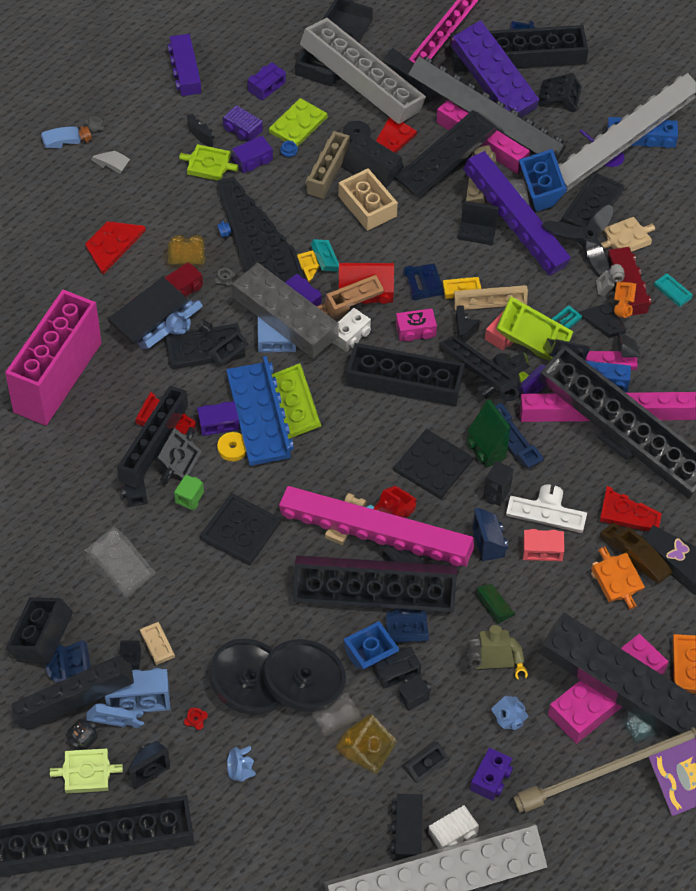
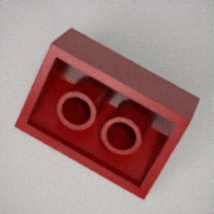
M339 263V289L376 275L384 292L360 303H393L394 263Z

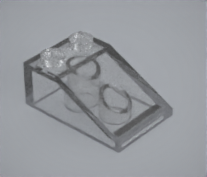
M115 526L84 550L86 562L125 598H128L156 575L155 571L130 540Z

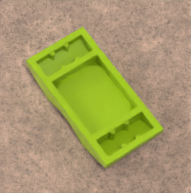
M509 297L496 327V330L511 342L523 345L536 356L549 361L554 357H550L546 349L545 343L547 338L569 342L573 334L572 330L513 297Z

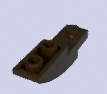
M613 522L600 532L602 540L621 553H627L634 567L659 584L672 574V570L660 554L631 528L627 527L624 530Z

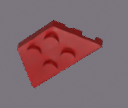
M107 221L85 243L86 250L91 254L101 274L104 275L144 234L146 227L143 225Z

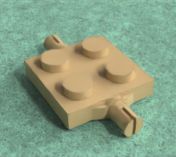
M634 217L607 226L602 231L607 241L601 244L604 249L629 246L632 252L651 245L652 239L647 233L655 231V226L650 224L643 227Z

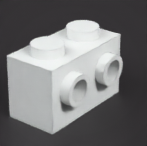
M353 308L338 322L339 337L332 343L347 352L350 348H353L354 343H358L363 336L366 337L370 333L371 319Z

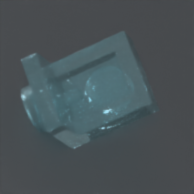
M628 711V715L622 717L623 722L628 723L634 742L655 735L653 726Z

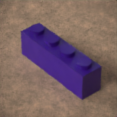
M190 34L170 36V43L167 46L169 54H172L170 56L171 66L175 65L173 75L174 78L178 79L175 80L176 89L180 90L181 96L201 94V81Z

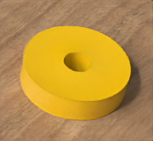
M229 432L218 440V453L224 460L239 461L246 456L242 434Z

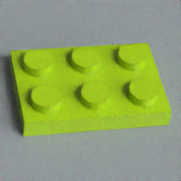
M300 98L269 128V133L284 142L293 141L298 147L327 119V113Z

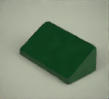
M492 584L476 588L475 595L497 624L515 615Z

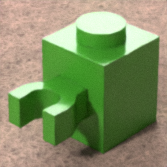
M185 475L174 492L175 503L195 510L199 505V499L204 493L203 482L196 477Z

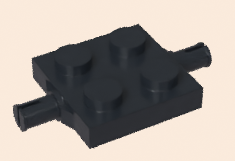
M189 427L185 435L181 434L176 428L170 429L156 453L154 460L165 469L164 474L160 478L162 482L168 483L171 475L181 482L185 475L189 476L202 452L192 441L196 433V429L194 430L193 427Z

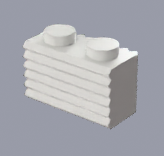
M465 805L431 824L428 828V835L439 849L465 840L474 839L477 836L479 825Z

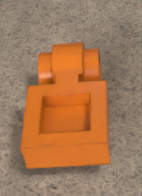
M617 282L614 300L619 301V303L615 306L614 313L618 317L627 318L632 315L633 308L628 302H634L637 284Z

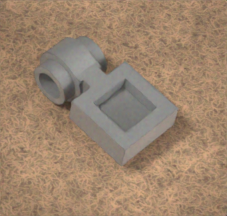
M615 264L611 266L609 271L606 270L596 280L598 295L605 296L613 289L614 282L623 281L625 274L621 265Z

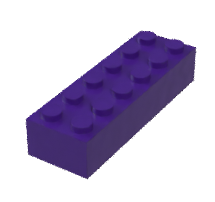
M481 20L453 36L451 47L484 92L491 96L490 100L502 102L506 105L504 108L508 111L513 109L520 113V118L537 108L539 98Z

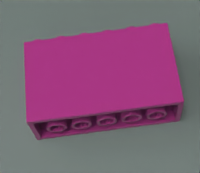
M66 290L60 292L5 372L14 413L47 426L102 343L96 302Z

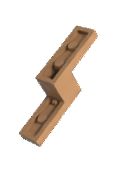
M374 275L326 294L324 304L317 307L334 320H337L349 312L350 306L380 295L384 292V289L377 276Z

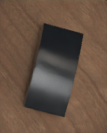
M194 114L187 115L188 128L192 134L206 146L213 147V139H215L213 130H209L206 123L201 125L200 120L196 119Z

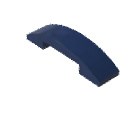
M502 403L496 405L495 407L511 427L508 450L514 458L527 469L544 461L543 456L534 444L530 446L511 421L512 416Z

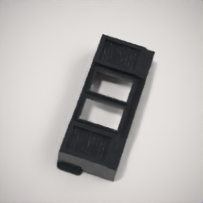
M334 0L323 19L328 18L360 43L373 20V8L355 3L353 0ZM305 48L295 62V75L329 86H333L338 78L334 71Z

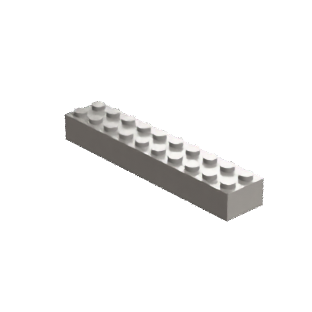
M529 822L324 882L326 891H469L547 868V863L537 825Z

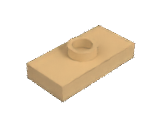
M159 622L140 629L143 640L156 665L175 658V654Z

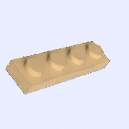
M524 285L454 291V308L456 310V306L464 305V310L504 307L509 297H513L527 305L528 289Z

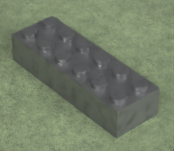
M256 263L232 283L234 299L310 357H316L339 337V323L261 264Z

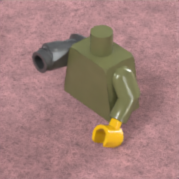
M493 625L490 627V631H481L478 637L472 638L467 642V647H469L467 661L471 667L476 669L514 667V664H517L515 669L516 678L519 680V671H524L527 678V669L523 666L522 646L514 637L509 636V631L502 630L498 625Z

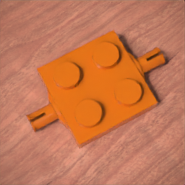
M606 546L600 548L598 551L603 561L594 564L591 569L608 602L625 600L629 610L635 608L637 605L632 595L642 591L645 586L628 554L610 556Z

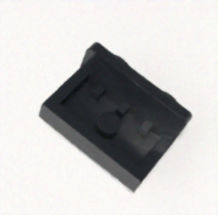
M547 338L545 343L550 357H554L564 345L583 360L586 359L590 351L587 345Z

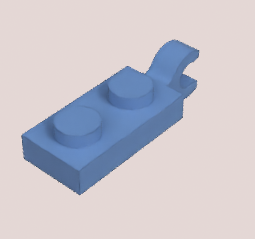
M95 704L86 713L87 721L119 727L130 725L134 728H140L144 725V722L137 720V718L143 715V712L140 710L130 711L125 710L123 707L115 708L109 707L106 704Z

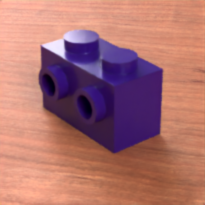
M489 748L471 782L470 791L494 801L496 795L500 796L505 784H503L505 777L509 779L514 768L511 766L512 758Z

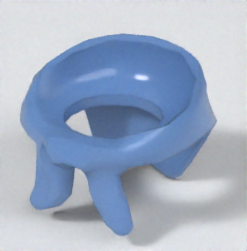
M251 746L241 750L238 747H234L230 750L227 759V770L231 780L242 782L247 778L255 776L256 773L252 770L253 759L248 756H242L251 750Z

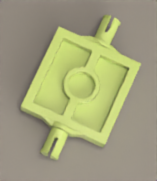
M108 749L65 751L63 768H50V777L63 776L66 793L108 791L110 773H123V764L110 765Z

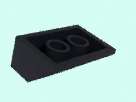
M361 131L349 144L341 165L342 168L354 175L369 168L385 188L390 185L395 176L404 168L401 156Z

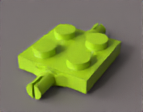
M197 144L195 151L191 155L180 153L179 160L189 161L188 175L217 181L222 179L226 170L236 172L238 170V164L228 163L231 152Z

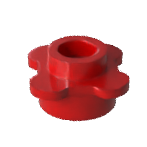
M190 708L187 718L184 719V724L201 730L204 727V720L208 718V714L199 708Z

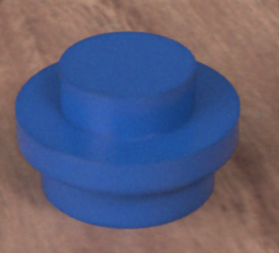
M285 141L280 151L286 157H293L297 154L298 147L293 141Z
M223 220L217 225L222 238L226 236L228 238L230 237L229 233L232 231L229 223H225Z

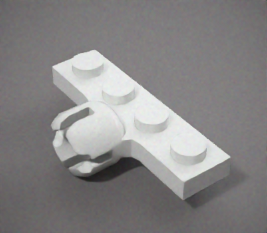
M543 485L536 501L510 496L506 516L583 533L587 513L562 507L563 490L560 487L555 486L552 495L550 494L551 485Z

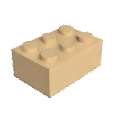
M369 168L339 182V198L367 231L397 217L398 202Z

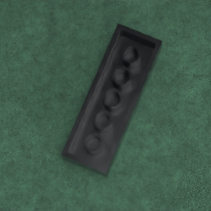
M354 343L346 372V385L457 406L464 377L465 363Z

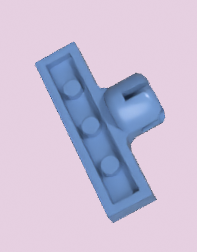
M188 300V303L181 310L170 314L166 321L157 326L154 331L144 336L137 344L141 349H148L169 333L174 335L184 334L191 325L190 318H187L203 307L199 300Z

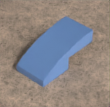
M61 127L41 133L45 148H62L63 143L79 144L81 141L77 127Z

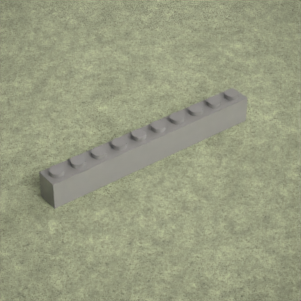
M688 73L683 77L679 76L672 85L665 86L657 96H651L646 104L639 105L631 115H625L620 123L610 126L605 134H599L594 139V142L584 145L577 154L570 155L565 163L558 164L567 188L566 192L695 99L696 81Z

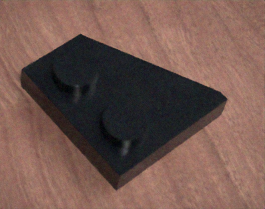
M611 302L579 311L582 319L584 318L589 321L592 327L600 330L608 338L617 336L618 331L623 334L626 333V328L620 317L615 315L614 306Z

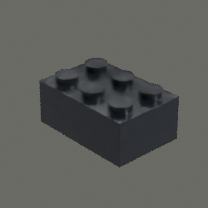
M29 597L5 649L18 662L50 663L73 611L61 598Z

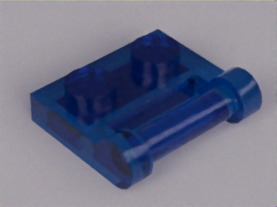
M435 263L416 267L406 266L403 269L412 290L411 296L413 300L444 295V289ZM414 275H419L423 287L422 291L418 288Z

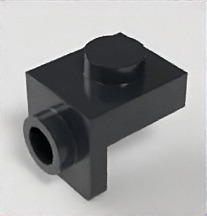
M121 640L120 657L131 664L132 670H140L141 641Z

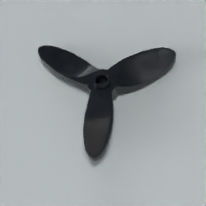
M607 204L599 208L585 227L556 221H546L541 225L546 232L579 243L583 247L585 258L598 277L606 270L609 271L611 269L608 256L597 236L607 227L612 218V205Z

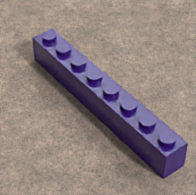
M483 151L469 158L463 170L484 194L488 202L493 206L499 207L498 214L527 247L543 270L551 276L565 268L571 259L570 255L552 234L546 232L541 227L543 222L486 152Z

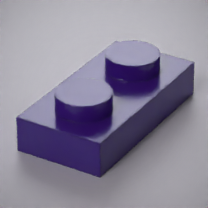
M541 364L521 383L522 387L518 388L520 396L521 394H538L546 386L538 380L541 371L546 367L545 365Z

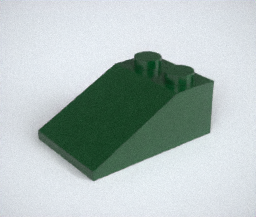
M490 399L485 402L469 427L466 439L469 449L474 450L478 461L483 463L486 468L493 466L496 461L501 462L506 459L511 428Z

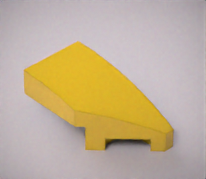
M313 250L297 255L304 277L309 283L319 269V263Z

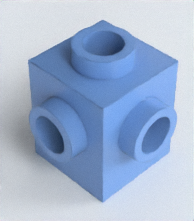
M504 696L491 708L497 718V723L503 729L517 730L523 726V722L529 717L525 711V706L517 697Z

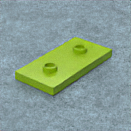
M299 363L271 374L272 377H276L277 388L275 390L276 393L280 392L281 403L279 405L280 408H284L286 418L283 420L289 426L290 434H288V439L321 427L322 425L302 365Z

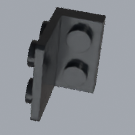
M574 73L543 80L538 105L544 106L563 101L570 112L577 111L582 86Z
M464 201L458 240L493 246L499 207Z

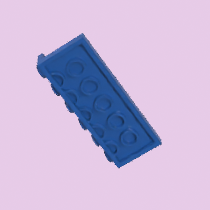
M263 356V363L226 369L249 466L291 458V450H294L292 438L288 439L290 432L288 423H284L283 420L286 418L284 408H280L279 405L281 403L280 392L276 393L275 390L277 388L276 377L271 375L273 373L272 362H268L267 356Z

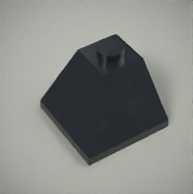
M158 741L142 746L129 768L134 790L170 769L168 750Z

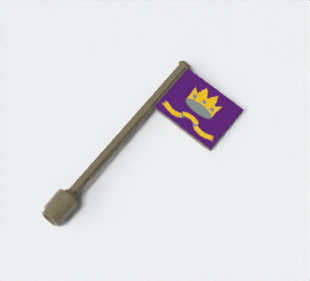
M691 727L689 731L547 788L538 789L535 785L517 793L518 795L513 797L519 812H529L543 806V801L547 800L546 798L648 757L671 815L674 816L696 807V729Z

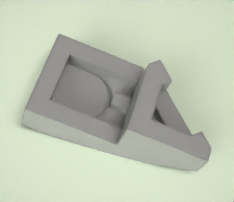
M117 151L94 155L91 159L99 166L104 168L106 165L121 174L130 161L128 157Z

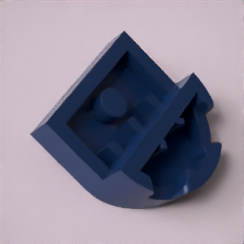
M395 608L391 613H387V633L395 643L429 641L427 614L424 610Z
M82 640L67 647L59 645L51 662L46 663L48 676L58 683L91 668L87 643Z

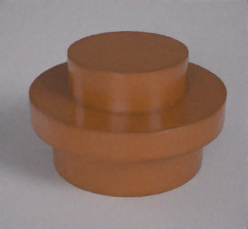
M81 126V130L78 131L82 141L86 140V143H88L89 140L93 139L88 126Z

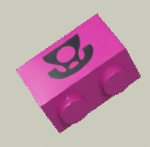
M433 309L396 313V328L399 340L413 341L414 339L436 337L437 325Z

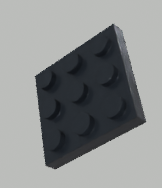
M425 429L393 467V471L441 500L472 463L474 457Z
M231 493L200 534V540L250 566L280 525L281 518Z

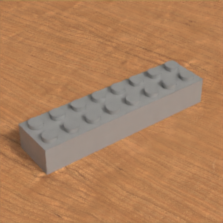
M325 18L305 28L300 45L395 122L400 124L420 112L426 96L331 20Z

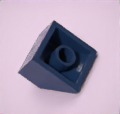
M474 508L472 530L482 562L504 558L506 550H508V541L502 535V522H498L496 514L481 508Z

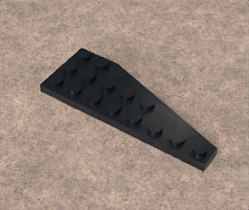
M234 177L217 180L218 190L245 273L256 263H259L283 282H286L296 274L304 278L294 247L287 243L283 234L281 235L276 230V226L255 205V201L249 198L239 182Z

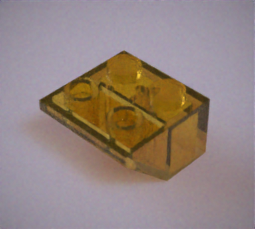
M175 235L168 241V264H186L187 262L190 264H205L206 239H202L201 235H193L190 239H184L182 235Z

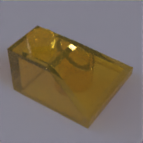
M370 714L346 730L336 748L349 761L377 774L397 740Z

